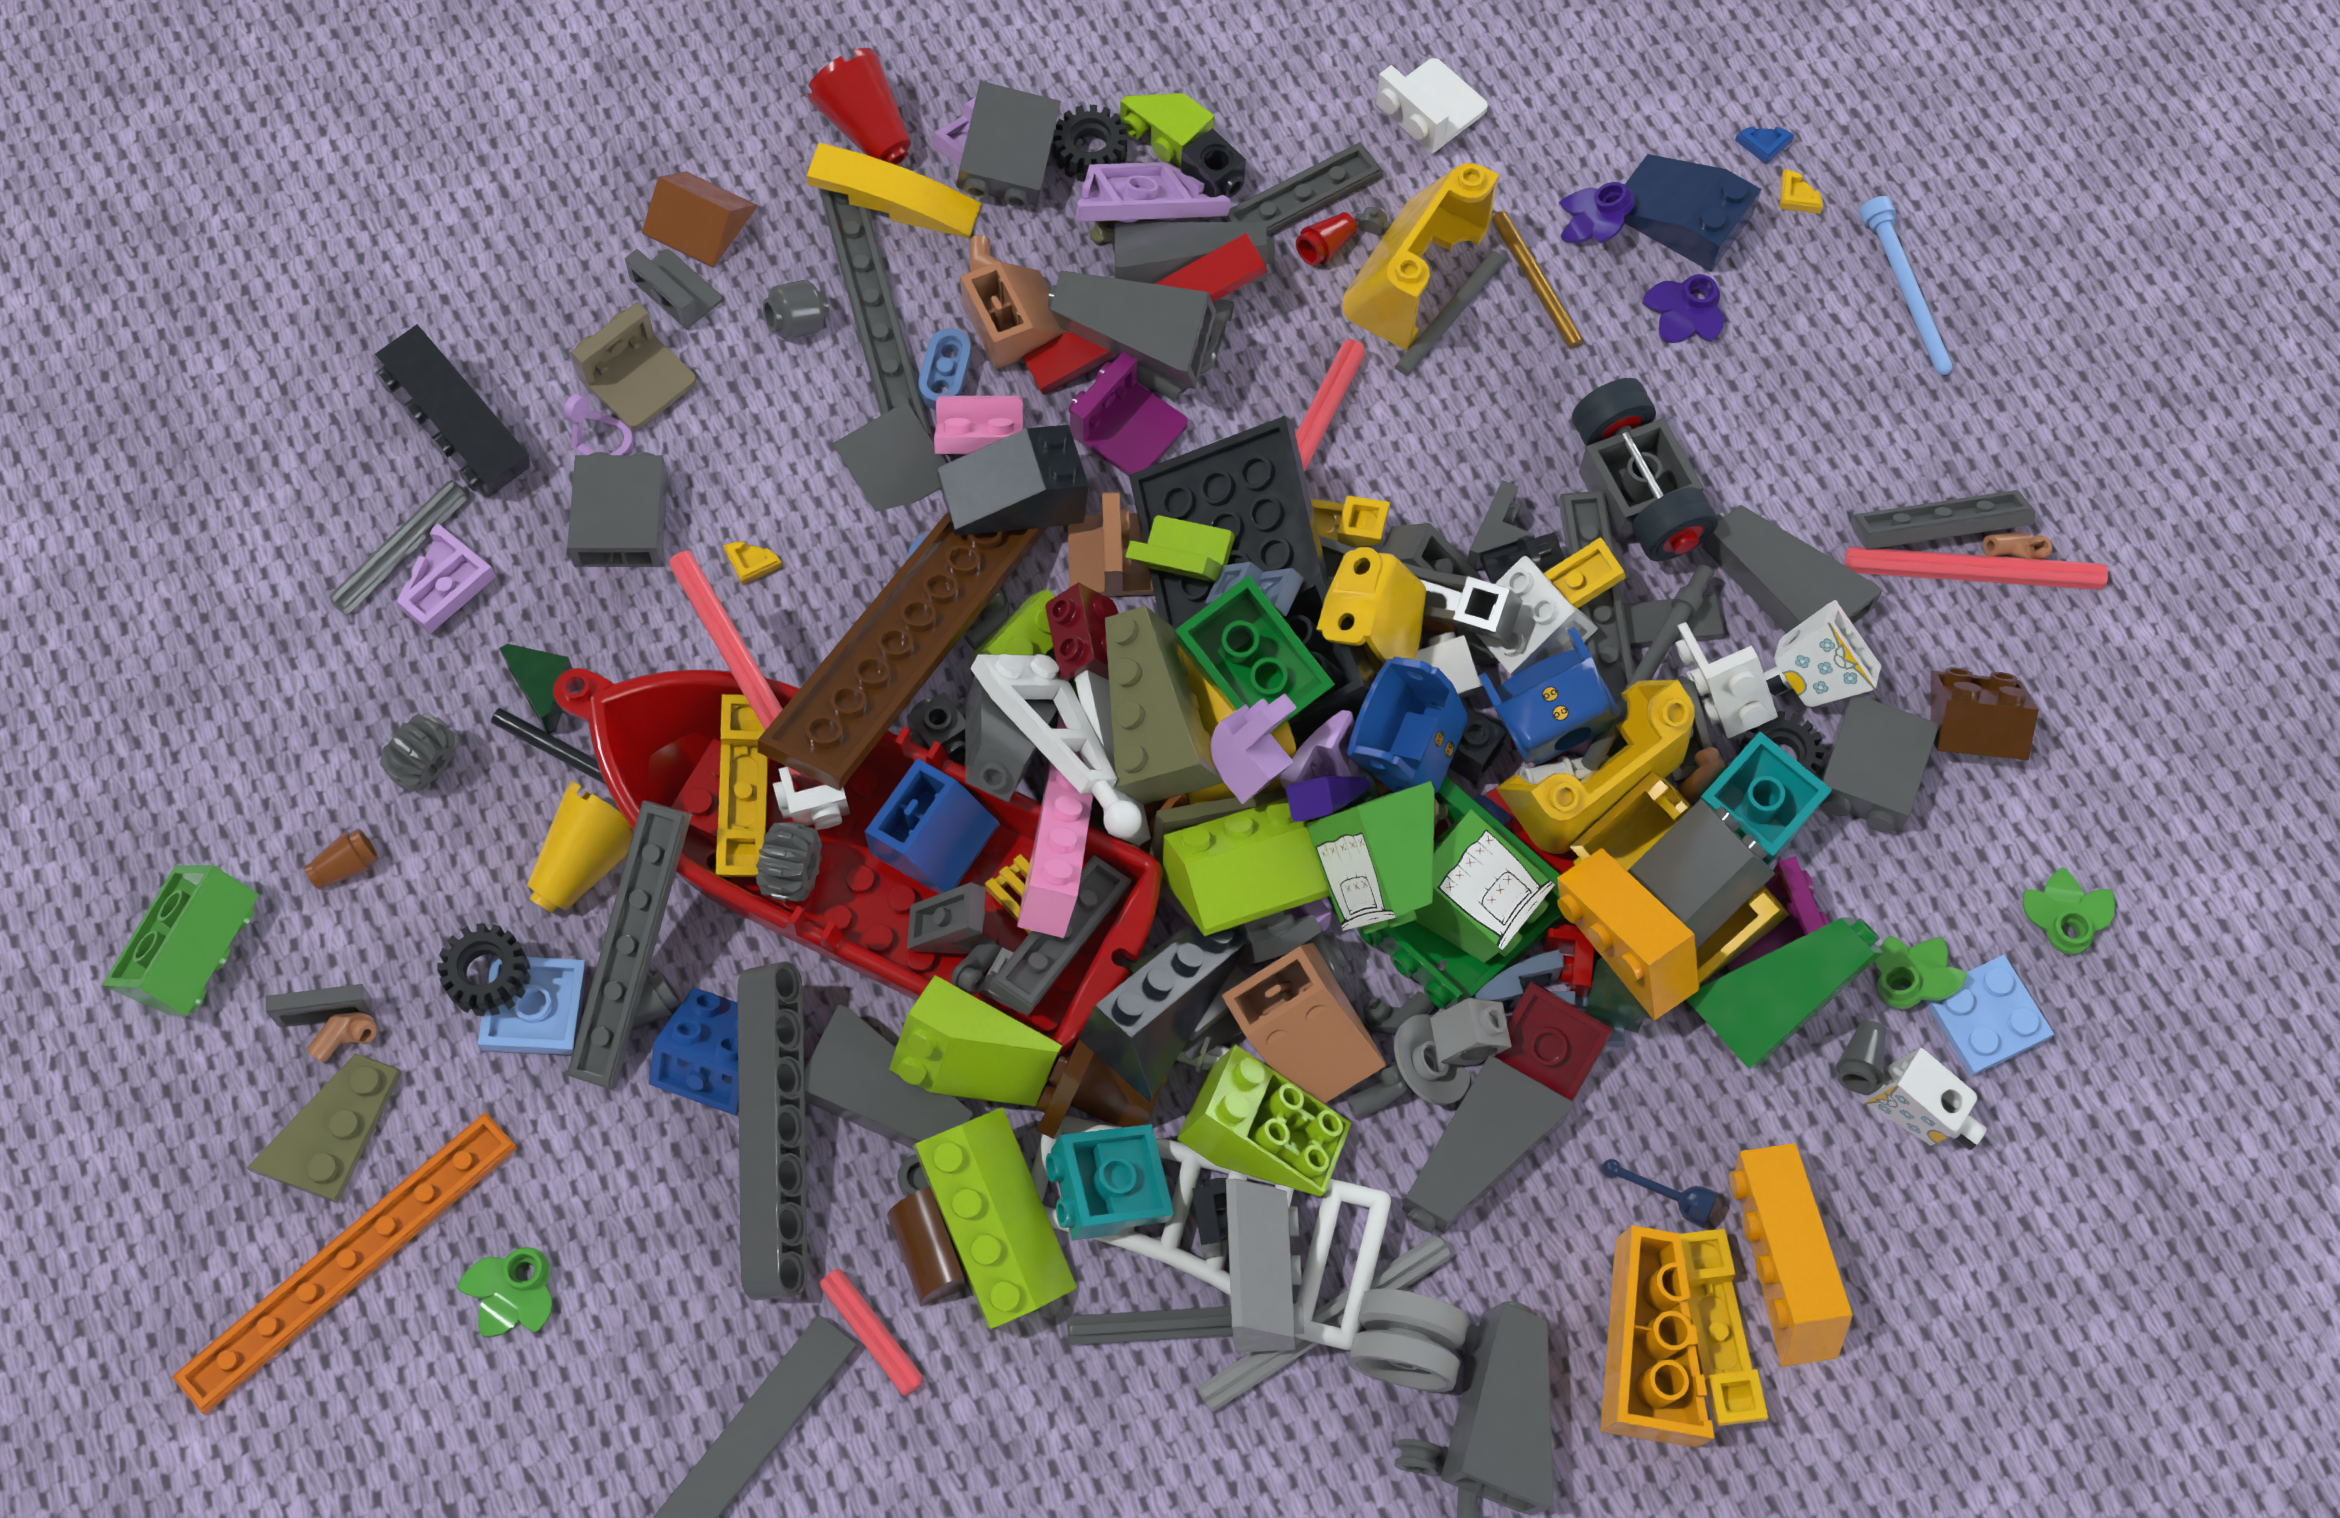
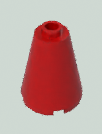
M858 48L853 50L857 57L845 62L842 56L834 59L810 81L808 86L812 93H806V97L821 114L865 155L894 165L900 164L908 156L907 150L911 145V141L880 58L871 48Z

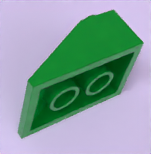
M1250 575L1246 576L1175 629L1176 643L1233 712L1245 704L1250 709L1263 698L1270 704L1283 694L1288 696L1297 709L1271 733L1335 685Z

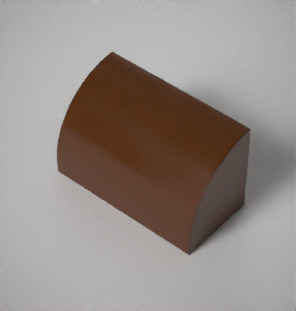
M930 1186L907 1196L895 1204L887 1213V1218L920 1307L965 1290L963 1273Z

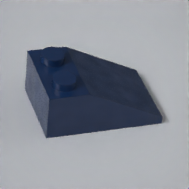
M1647 154L1624 184L1626 188L1632 191L1635 199L1633 209L1624 217V223L1712 272L1753 216L1762 189L1727 169Z

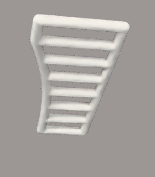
M1065 1115L1054 1139L1042 1134L1031 1171V1177L1041 1201L1043 1202L1049 1181L1046 1173V1156L1048 1153H1051V1148L1062 1134L1115 1129L1117 1127ZM1155 1137L1160 1158L1182 1163L1171 1201L1174 1216L1169 1222L1165 1223L1161 1241L1135 1232V1226L1123 1228L1118 1235L1091 1239L1115 1245L1166 1263L1211 1284L1231 1296L1230 1274L1223 1270L1229 1250L1228 1239L1221 1240L1222 1256L1208 1258L1206 1261L1179 1248L1193 1198L1192 1188L1196 1187L1200 1168L1228 1174V1179L1236 1178L1244 1181L1251 1179L1275 1185V1188L1287 1191L1288 1207L1291 1205L1294 1190L1297 1189L1216 1166L1183 1143ZM1330 1178L1326 1191L1322 1195L1302 1276V1285H1300L1296 1303H1303L1304 1334H1294L1296 1338L1343 1350H1351L1354 1335L1360 1333L1362 1324L1358 1321L1362 1298L1364 1291H1368L1371 1288L1391 1206V1197L1387 1192ZM1341 1201L1370 1209L1341 1328L1314 1322L1312 1317ZM1044 1206L1052 1228L1070 1232L1069 1228L1060 1227L1056 1209ZM1221 1208V1209H1219V1210H1224V1209H1225V1210H1226V1215H1227V1208Z

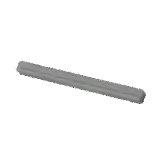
M1433 1235L1375 1272L1370 1290L1405 1289L1450 1259L1451 1252L1446 1242L1437 1235ZM1350 1289L1313 1313L1312 1321L1341 1328ZM1295 1337V1350L1251 1352L1201 1384L1198 1388L1199 1395L1210 1410L1216 1411L1319 1343Z

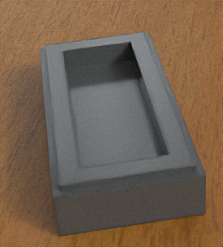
M363 984L266 996V1012L279 1027L327 1022L335 1014L362 1012L367 1015L372 1014V997Z

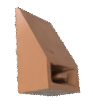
M1314 943L1297 947L1221 995L1247 1039L1270 1068L1323 1104L1387 1066V1063Z

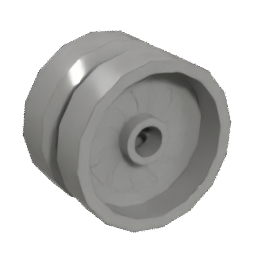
M1371 1289L1364 1291L1358 1321L1367 1331L1354 1335L1348 1364L1354 1370L1367 1377L1419 1391L1446 1392L1453 1390L1460 1361L1450 1350L1460 1348L1464 1343L1469 1317L1465 1312L1444 1301L1410 1291L1396 1289Z

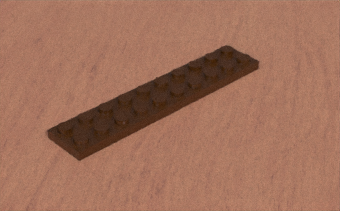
M947 512L760 736L757 752L840 791L1048 527L954 536Z

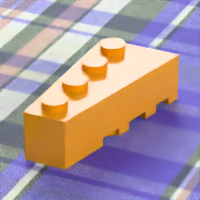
M1796 1143L1739 1151L1735 1170L1729 1173L1730 1189L1733 1198L1741 1201L1743 1230L1747 1241L1751 1242L1756 1271L1761 1283L1780 1366L1785 1367L1837 1359L1853 1314Z
M1632 1225L1615 1239L1600 1432L1698 1448L1715 1439L1712 1420H1708L1704 1398L1707 1395L1704 1374L1700 1375L1696 1345L1699 1343L1696 1325H1692L1688 1299L1691 1296L1680 1233Z

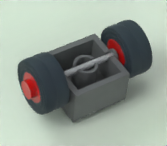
M1635 378L1617 379L1589 393L1576 405L1572 412L1573 424L1586 446L1579 474L1588 491L1604 490L1610 530L1617 543L1635 536L1641 544L1645 555L1650 560H1670L1691 551L1707 540L1718 526L1717 515L1709 505V501L1703 493V485L1665 418L1654 421L1656 409L1642 383Z

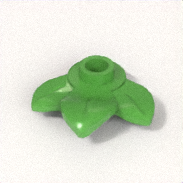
M2062 867L2049 878L2044 892L2032 889L2023 892V908L2028 919L2046 931L2047 938L2055 949L2072 955L2085 951L2091 945L2094 933L2109 926L2114 916L2115 899L2111 889H2099L2085 895L2070 872ZM2062 927H2072L2077 933V938L2072 939L2066 936L2062 931Z
M1889 936L1879 947L1884 953L1875 960L1876 967L1881 974L1877 988L1881 1000L1891 1007L1903 1009L1912 1007L1921 1000L1940 1001L1958 992L1966 982L1967 973L1965 971L1947 967L1948 952L1943 937L1923 941L1907 949L1900 940ZM1897 986L1908 987L1906 990H1894Z
M523 1247L516 1249L508 1254L505 1259L485 1257L470 1267L457 1285V1289L462 1293L482 1299L479 1308L478 1326L479 1332L483 1337L502 1335L513 1329L519 1321L528 1330L537 1333L551 1315L553 1300L546 1287L550 1278V1264L544 1254L534 1248ZM524 1265H532L534 1267L533 1276L527 1281L519 1280L517 1278L519 1268Z

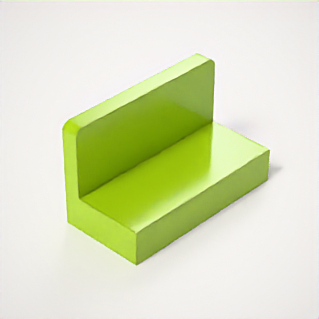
M1158 515L1154 518L1148 543L1130 540L1125 557L1145 568L1215 583L1223 565L1228 563L1235 534L1227 529Z

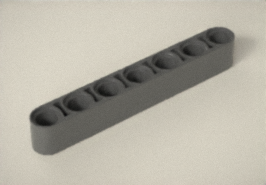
M788 961L746 969L741 973L737 986L741 1283L745 1294L755 1301L799 1295L807 1283L803 987L798 969Z

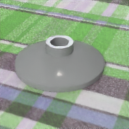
M1427 1014L1412 1016L1400 1025L1395 1036L1394 1052L1400 1073L1408 1086L1425 1101L1440 1106L1450 1105L1465 1095L1470 1084L1471 1074L1462 1068L1461 1065L1439 1063L1430 1018L1433 1016Z

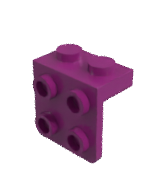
M1124 351L1113 363L1109 361L1104 364L1096 376L1095 383L1086 392L1080 391L1069 406L1070 430L1073 439L1127 476L1154 466L1187 429L1188 420L1184 414L1137 383V360Z
M1796 856L1778 861L1773 870L1775 874L1764 884L1784 906L1789 915L1770 932L1724 966L1727 974L1829 924L1825 913L1822 911L1818 912L1812 897L1814 887L1811 877L1806 870H1801Z

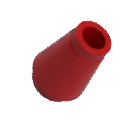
M1342 212L1339 215L1304 227L1300 232V236L1296 239V249L1300 257L1312 266L1318 263L1326 264L1351 236L1357 232L1356 222L1350 214Z

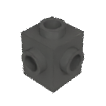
M943 692L934 699H923L912 708L911 713L907 715V723L913 743L930 750L934 741L941 743L947 756L953 762L965 754L966 708L960 702L954 705L946 693Z

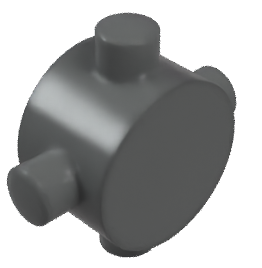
M1367 207L1363 214L1357 213L1355 216V221L1359 222L1358 226L1361 230L1375 235H1380L1383 229L1388 230L1391 226V222L1387 221L1385 212L1376 207Z

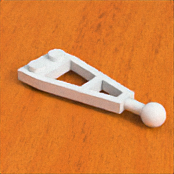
M977 655L970 669L991 699L1080 794H1093L1105 810L1104 825L1111 835L1118 838H1128L1134 835L1141 826V812L1134 803L1120 800L1112 789L1118 779L1072 686L1067 680L1059 677L1058 664L1050 656ZM1024 699L1053 700L1067 729H1051ZM1074 752L1080 753L1084 763L1075 755Z

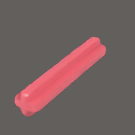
M839 1268L831 1271L820 1281L823 1292L899 1392L904 1396L914 1392L924 1382L920 1371L845 1273Z

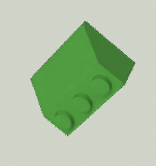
M175 865L102 986L165 1014L186 1017L189 1012L194 1011L203 1001L206 994L204 986L212 973L219 970L228 959L230 954L228 946L237 931L245 928L253 917L254 908L252 906L259 894L214 865Z

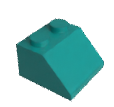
M1759 732L1700 799L1714 811L1722 805L1742 825L1735 832L1742 839L1747 834H1750L1769 853L1762 860L1770 866L1796 837L1831 793L1832 789L1762 732Z

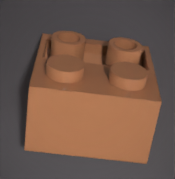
M998 261L960 276L962 305L996 370L1023 360V356L1068 332L1060 328L1054 315L1049 310L1048 297L1050 290L1039 270Z

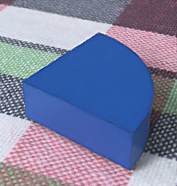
M1754 126L1739 132L1735 141L1764 164H1767L1793 141L1794 134L1780 127H1775L1772 130L1756 129Z

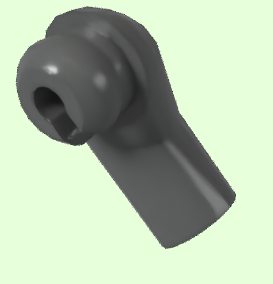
M983 936L970 954L954 968L951 975L952 984L970 995L980 992L985 984V977L983 975L995 961L1001 947L991 938Z
M1420 991L1400 1008L1388 1006L1380 998H1375L1368 1001L1364 1006V1021L1374 1032L1396 1034L1398 1028L1405 1020L1415 1015L1429 1014L1434 1009V1005Z
M1397 1062L1388 1063L1387 1066L1379 1070V1077L1383 1082L1346 1098V1102L1356 1120L1388 1106L1409 1088L1400 1073Z

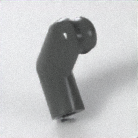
M1000 589L982 610L981 623L964 635L966 642L974 650L1009 617V602Z

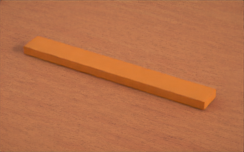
M484 1112L171 1377L199 1411L206 1415L518 1148L491 1117Z

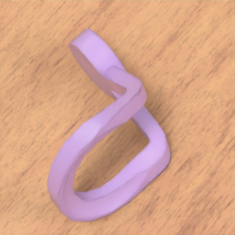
M573 394L567 400L563 411L564 417L573 422L571 447L582 455H590L595 452L581 441L583 419L587 418L602 421L623 432L624 441L621 447L615 452L610 453V455H628L633 447V434L631 430L619 419L599 411L588 410V399L580 394Z

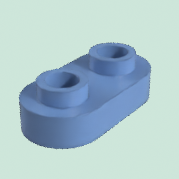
M952 328L943 329L936 332L929 340L918 384L921 400L932 409H936V399L938 396H962L972 354L970 340L960 330ZM947 351H955L957 356L947 358L943 354ZM939 386L948 389L947 392L941 394L935 393L933 390Z

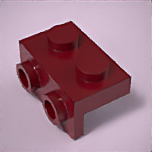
M1078 582L1049 600L1045 605L1056 662L1059 666V677L1069 681L1085 670H1088L1109 680L1105 618L1118 614V609L1111 598Z

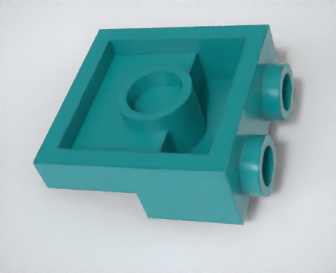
M1152 1124L1063 1134L1051 1148V1153H1048L1046 1156L1048 1179L1050 1182H1058L1062 1199H1058L1056 1204L1057 1220L1061 1228H1069L1072 1241L1118 1235L1123 1228L1169 1222L1174 1216Z

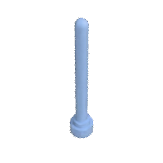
M1888 196L1873 198L1860 207L1859 214L1866 228L1870 227L1872 233L1878 234L1936 372L1940 375H1947L1952 370V363L1893 228L1895 224L1894 218L1896 217L1895 208Z

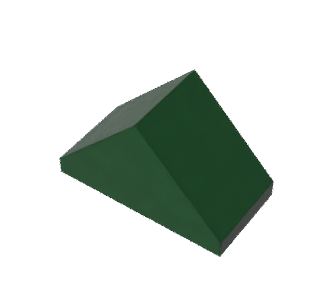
M511 644L500 647L499 649L508 669L545 731L549 734L556 731L563 710L555 700L553 688L561 674L573 669L569 657Z

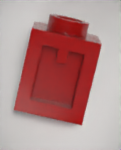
M1562 925L1556 929H1548L1543 944V951L1551 952L1559 949L1561 954L1571 955H1563L1562 957L1564 968L1560 975V983L1568 984L1567 991H1575L1576 997L1587 998L1591 988L1594 946L1577 926Z

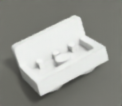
M788 766L779 768L782 781L773 783L783 819L792 817L795 823L807 826L814 824L815 829L820 830L841 824L843 822L842 816L850 814L843 787L838 791L828 785H822L796 792Z

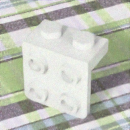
M1437 58L1427 60L1406 77L1392 65L1379 74L1376 105L1431 154L1487 112V101Z
M1684 622L1677 625L1682 640L1675 642V646L1684 666H1692V670L1686 672L1687 678L1694 681L1698 696L1705 695L1706 699L1701 701V704L1711 726L1719 723L1727 739L1778 717L1759 658L1752 645L1708 664L1687 623Z

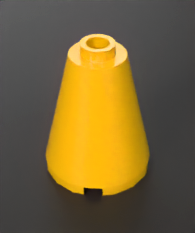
M572 780L565 789L526 885L534 891L529 899L553 914L557 907L567 911L628 855L634 834L631 831V826L620 811L586 790L580 797L576 793L581 786Z

